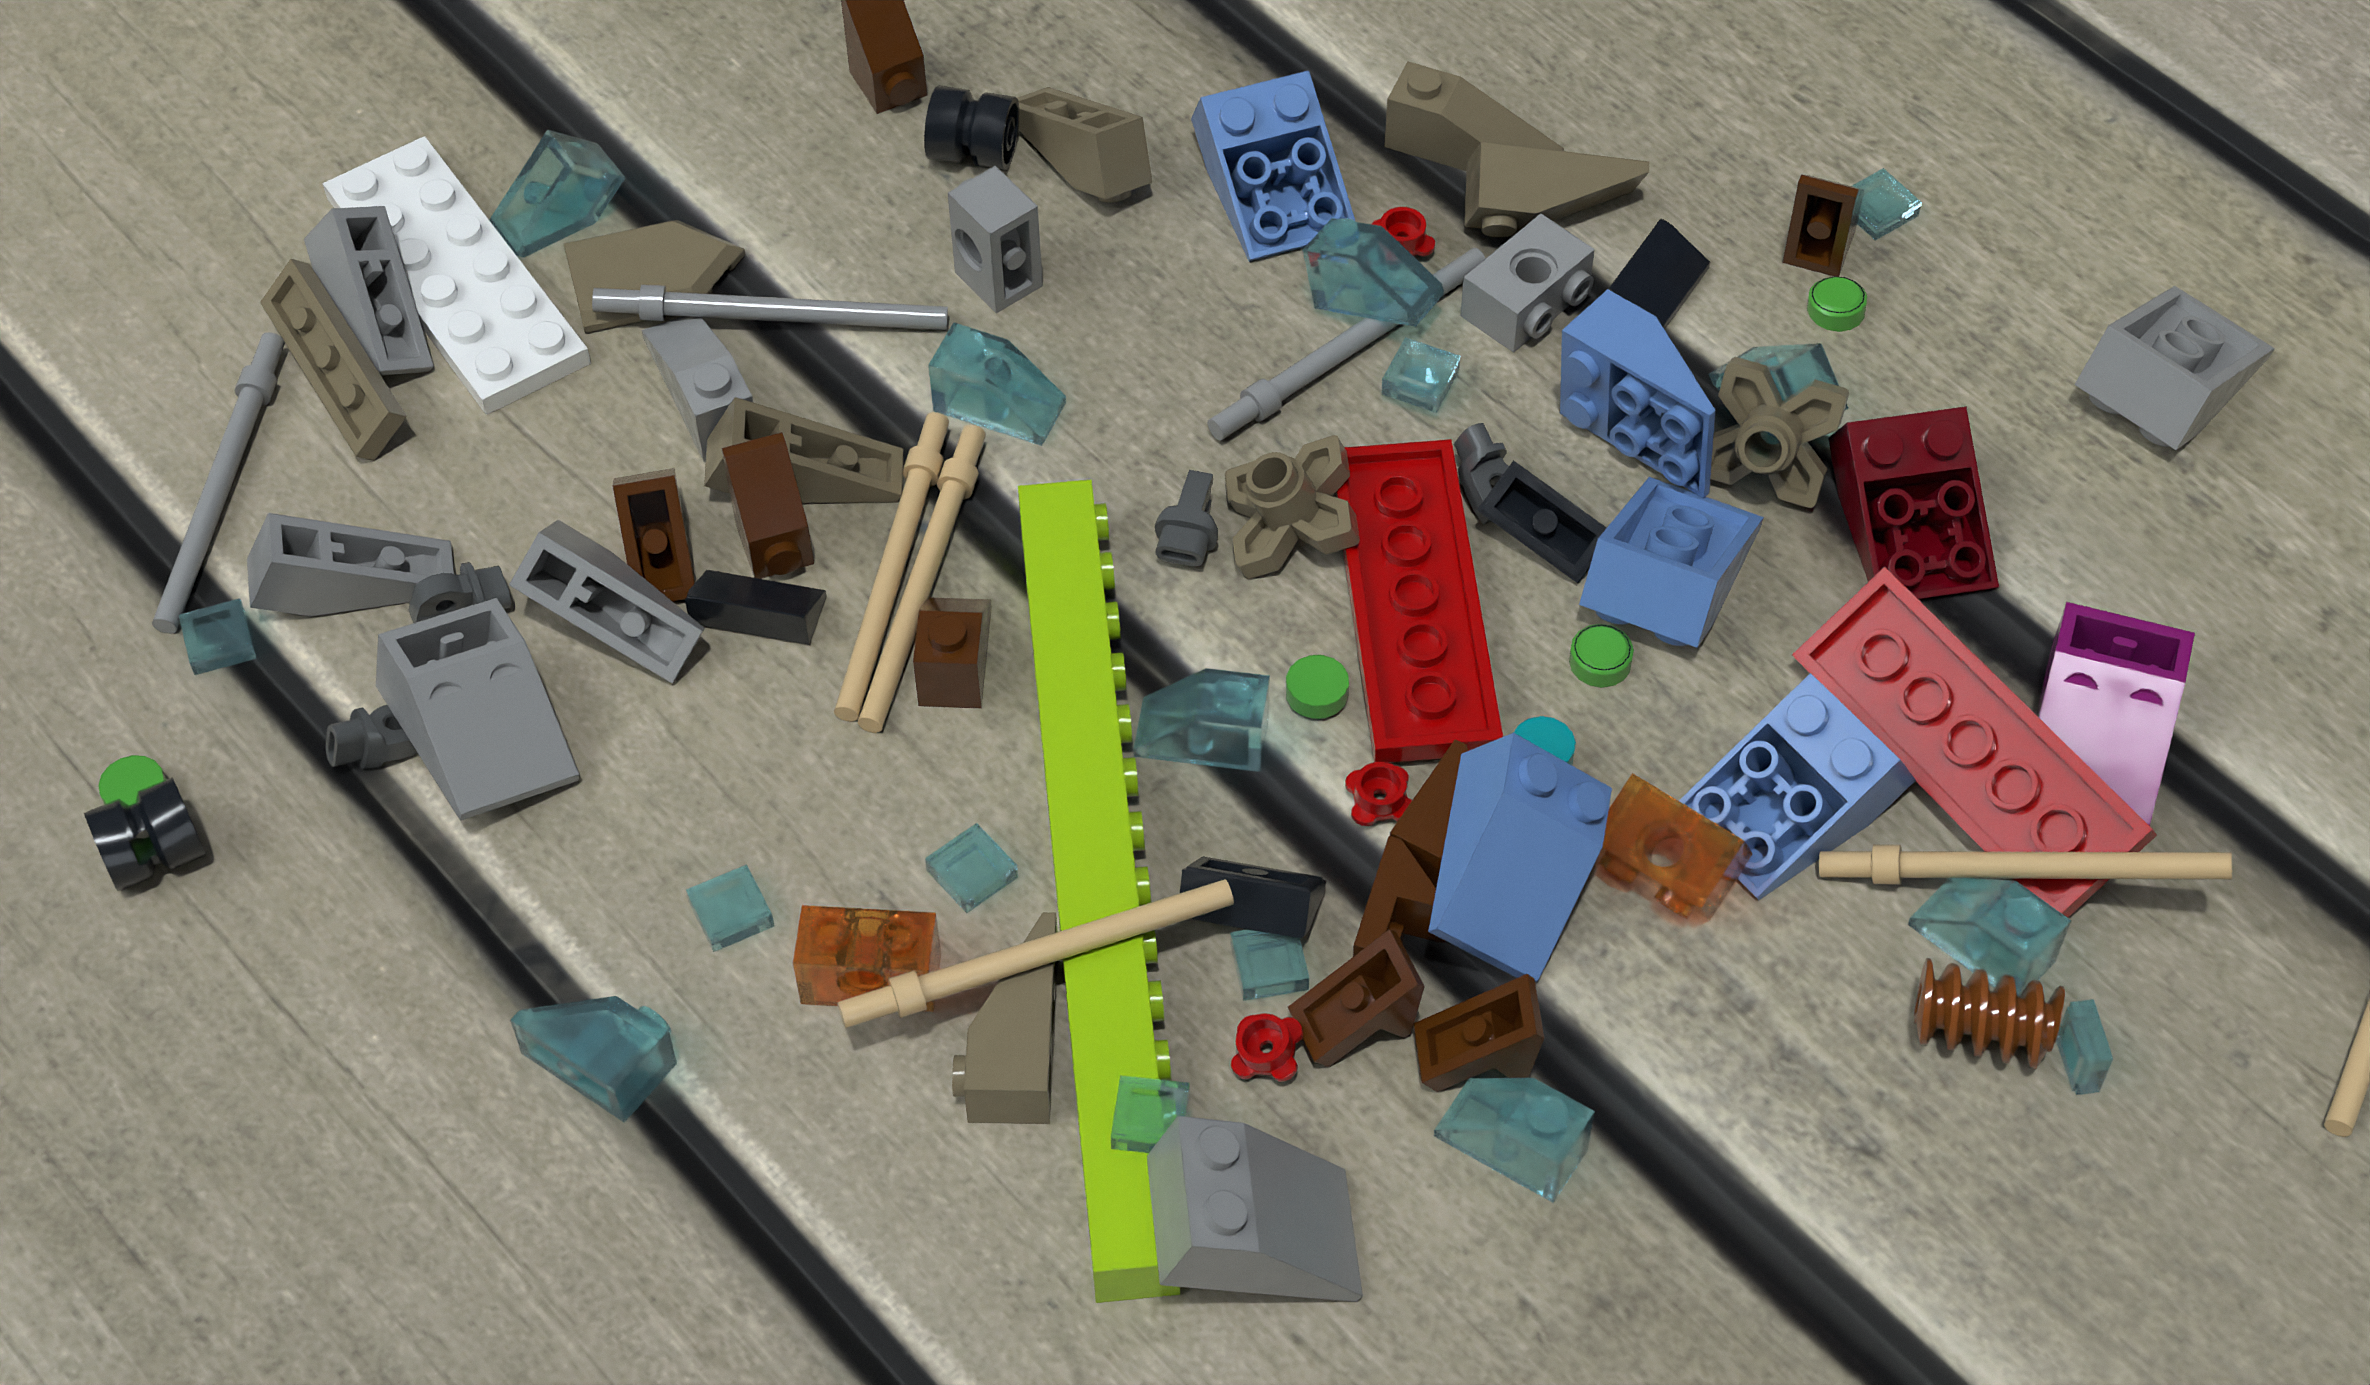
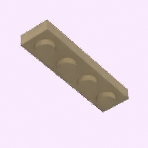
M290 259L260 303L355 456L375 461L407 416L311 265Z

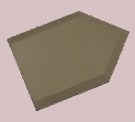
M679 220L563 243L585 333L644 321L640 320L639 314L594 312L592 309L594 288L640 290L641 285L666 286L667 292L713 294L712 287L726 270H733L745 256L744 248Z

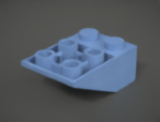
M1309 70L1200 98L1191 121L1207 173L1249 262L1355 235L1359 232Z
M1607 289L1562 330L1560 414L1567 417L1575 426L1587 429L1611 443L1622 454L1634 457L1660 472L1671 483L1683 486L1700 497L1705 498L1710 490L1715 409L1657 317Z
M1810 673L1670 810L1760 900L1818 861L1820 851H1832L1868 827L1916 779L1903 762Z

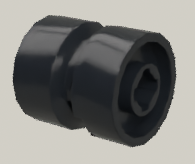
M938 85L931 95L926 115L924 131L926 157L932 160L959 164L966 156H971L975 166L984 168L996 166L999 170L1006 171L1012 162L1018 137L1020 109L1017 97L985 92L978 100H974L970 90Z
M173 777L139 790L136 802L131 805L117 799L84 813L93 839L117 891L152 878L155 865L160 863L170 869H174L206 856ZM147 830L149 837L136 838L140 832Z

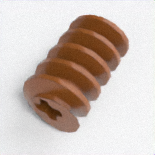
M1926 958L1919 981L1913 1023L1917 1025L1920 1045L1927 1046L1936 1030L1942 1029L1944 1030L1948 1051L1954 1052L1965 1034L1971 1035L1974 1056L1982 1057L1992 1040L1999 1041L2002 1062L2009 1063L2018 1047L2023 1046L2027 1050L2029 1068L2037 1069L2046 1052H2051L2056 1042L2062 1018L2065 989L2064 986L2057 987L2046 1003L2041 982L2032 980L2027 984L2020 997H2018L2015 979L2012 975L2005 974L2001 976L1993 991H1990L1988 975L1984 969L1979 968L1974 970L1966 985H1962L1960 968L1955 963H1949L1937 980L1934 976L1933 963L1930 958Z

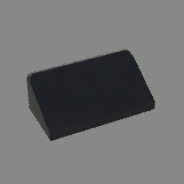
M1660 219L1608 290L1656 316L1665 330L1709 269L1710 261L1672 224L1664 219Z
M1514 460L1477 509L1479 513L1576 583H1578L1590 567L1597 540L1607 528Z
M706 570L689 589L685 598L688 615L702 626L810 645L827 595L826 590Z
M1203 856L1182 869L1180 893L1226 879L1233 895L1234 904L1190 919L1293 938H1302L1310 929L1325 892L1326 880H1323V877Z

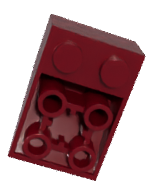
M1967 406L1847 422L1828 438L1838 497L1868 582L1882 568L1886 567L1918 600L1999 588Z

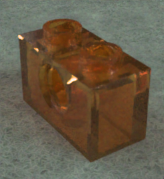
M1632 773L1609 808L1603 847L1600 851L1603 856L1598 864L1630 885L1639 876L1657 887L1659 890L1653 898L1685 919H1688L1694 910L1708 920H1711L1753 854L1744 840ZM1668 838L1683 841V854L1676 863L1666 867L1656 866L1652 863V852L1659 842Z
M802 905L793 967L800 1003L803 1005L838 1006L837 1002L889 986L888 978L914 970L917 976H921L940 969L941 947L937 916L934 912ZM935 1000L926 1002L927 1010H924L925 1012H934Z

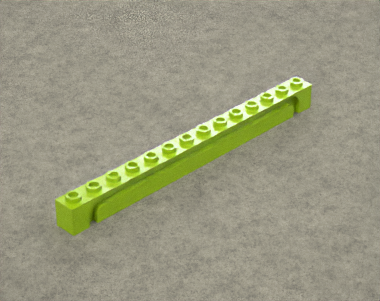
M1092 479L1018 486L1060 931L1151 903L1148 866L1135 867L1133 851L1145 850L1143 820L1141 811L1129 812L1127 797L1139 796L1135 757L1123 758L1121 743H1132L1131 715L1129 704L1117 705L1115 691L1126 690L1125 663L1123 652L1111 653L1110 640L1121 639L1117 602L1105 603L1104 590L1115 589L1112 552L1100 553L1099 541L1109 540L1106 503L1094 504ZM1155 930L1063 959L1096 1303L1180 1295V1287L1160 1285L1147 1165V1155L1176 1119L1175 1101H1161L1159 1085L1160 1081H1171L1168 1040H1154L1153 1022L1164 1021L1161 980L1148 981L1146 964L1158 963Z

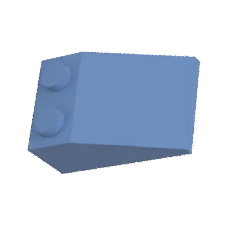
M1648 477L1598 538L1579 605L1596 611V614L1607 622L1622 625L1630 623L1654 632L1655 636L1665 643L1675 646L1690 645L1697 648L1713 626L1761 528L1764 517L1708 497L1702 498L1694 492Z
M1515 733L1462 753L1428 932L1516 978L1529 974L1535 978V982H1538L1603 847L1612 788Z

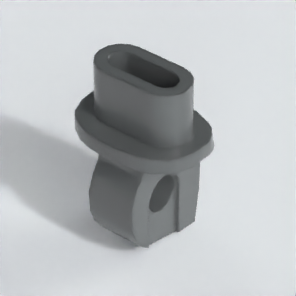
M1478 423L1465 429L1453 445L1462 462L1458 468L1460 484L1462 483L1474 512L1484 525L1492 521L1479 513L1477 509L1493 489L1491 485H1496L1509 466L1503 460L1507 454L1504 444H1493L1484 423Z
M1189 470L1178 505L1168 506L1158 516L1155 523V533L1159 541L1155 553L1161 560L1187 566H1200L1203 563L1206 551L1212 550L1216 546L1218 528L1214 519L1209 514L1212 502L1210 497L1213 474Z
M470 562L461 563L460 575L440 573L431 575L415 585L408 610L413 623L494 598H497L502 607L507 609L511 607V596L499 565L475 570Z
M388 705L380 706L370 715L363 707L354 709L350 720L331 724L327 728L326 755L332 767L357 762L362 769L381 767L383 762L418 754Z

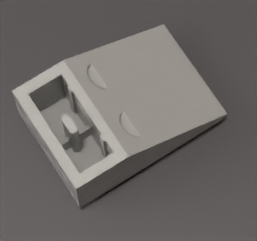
M497 598L378 634L376 687L460 821L579 781V772L526 641Z

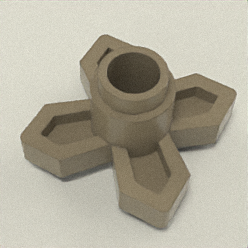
M1733 357L1726 366L1718 396L1738 424L1714 433L1710 479L1733 485L1752 471L1768 475L1778 499L1813 508L1820 497L1827 467L1809 445L1808 441L1838 430L1849 397L1848 389L1814 379L1785 400H1782L1767 365ZM1767 432L1775 435L1776 437L1770 436Z
M1332 435L1304 444L1295 459L1283 453L1271 452L1260 456L1255 461L1228 469L1225 472L1229 502L1237 513L1251 517L1233 537L1235 563L1246 579H1252L1280 570L1299 538L1325 555L1359 543L1357 517L1348 501L1333 497V494L1350 477L1347 451L1338 436Z

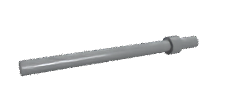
M1477 248L1469 250L1271 380L1260 379L1241 391L1240 400L1208 420L1210 432L1216 439L1222 440L1253 419L1261 422L1281 408L1282 400L1463 283L1464 276L1486 259L1484 254Z
M641 285L640 290L594 288L592 296V309L594 312L639 314L640 320L665 321L666 315L947 330L948 307L667 292L666 286Z
M267 332L262 334L251 365L245 366L241 371L235 387V394L238 397L152 621L153 627L160 632L172 634L177 631L260 408L270 402L277 383L274 371L285 345L284 339L275 333Z

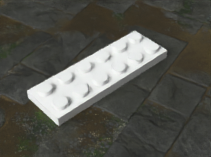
M425 136L323 183L327 199L334 208L385 206L422 329L486 415L591 364L588 348Z

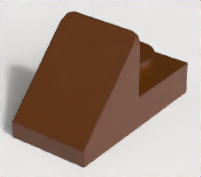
M1388 836L1354 942L1353 957L1389 929L1397 932L1402 944L1404 934L1439 943L1446 942L1428 932L1436 888L1400 838Z
M1389 929L1289 1005L1288 1009L1292 1017L1303 1028V1040L1314 1062L1330 1067L1379 1029L1404 1038L1410 1035L1425 986L1397 932Z
M1525 974L1415 1022L1414 1030L1422 1083L1439 1092L1493 1068L1518 1084L1526 1083L1544 1041L1535 978Z

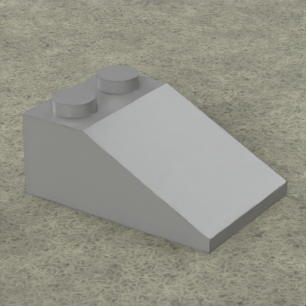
M2173 286L2108 325L2074 385L2087 392L2090 401L2098 408L2108 413L2121 414L2138 425L2140 433L2149 441L2160 446H2170L2177 450L2196 437L2268 360L2275 348L2178 287Z
M1184 1116L1176 1117L1147 1155L1160 1285L1358 1302L1363 1294L1345 1169L1245 1123Z

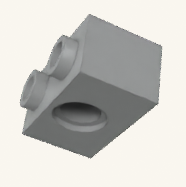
M996 166L974 178L965 180L957 188L948 192L955 273L995 313L1000 312L1042 287L1038 206Z
M1539 214L1464 276L1460 316L1514 353L1532 337L1535 339L1541 337L1549 329L1554 318L1568 306H1577L1587 297L1594 282L1591 274L1595 249L1543 214Z

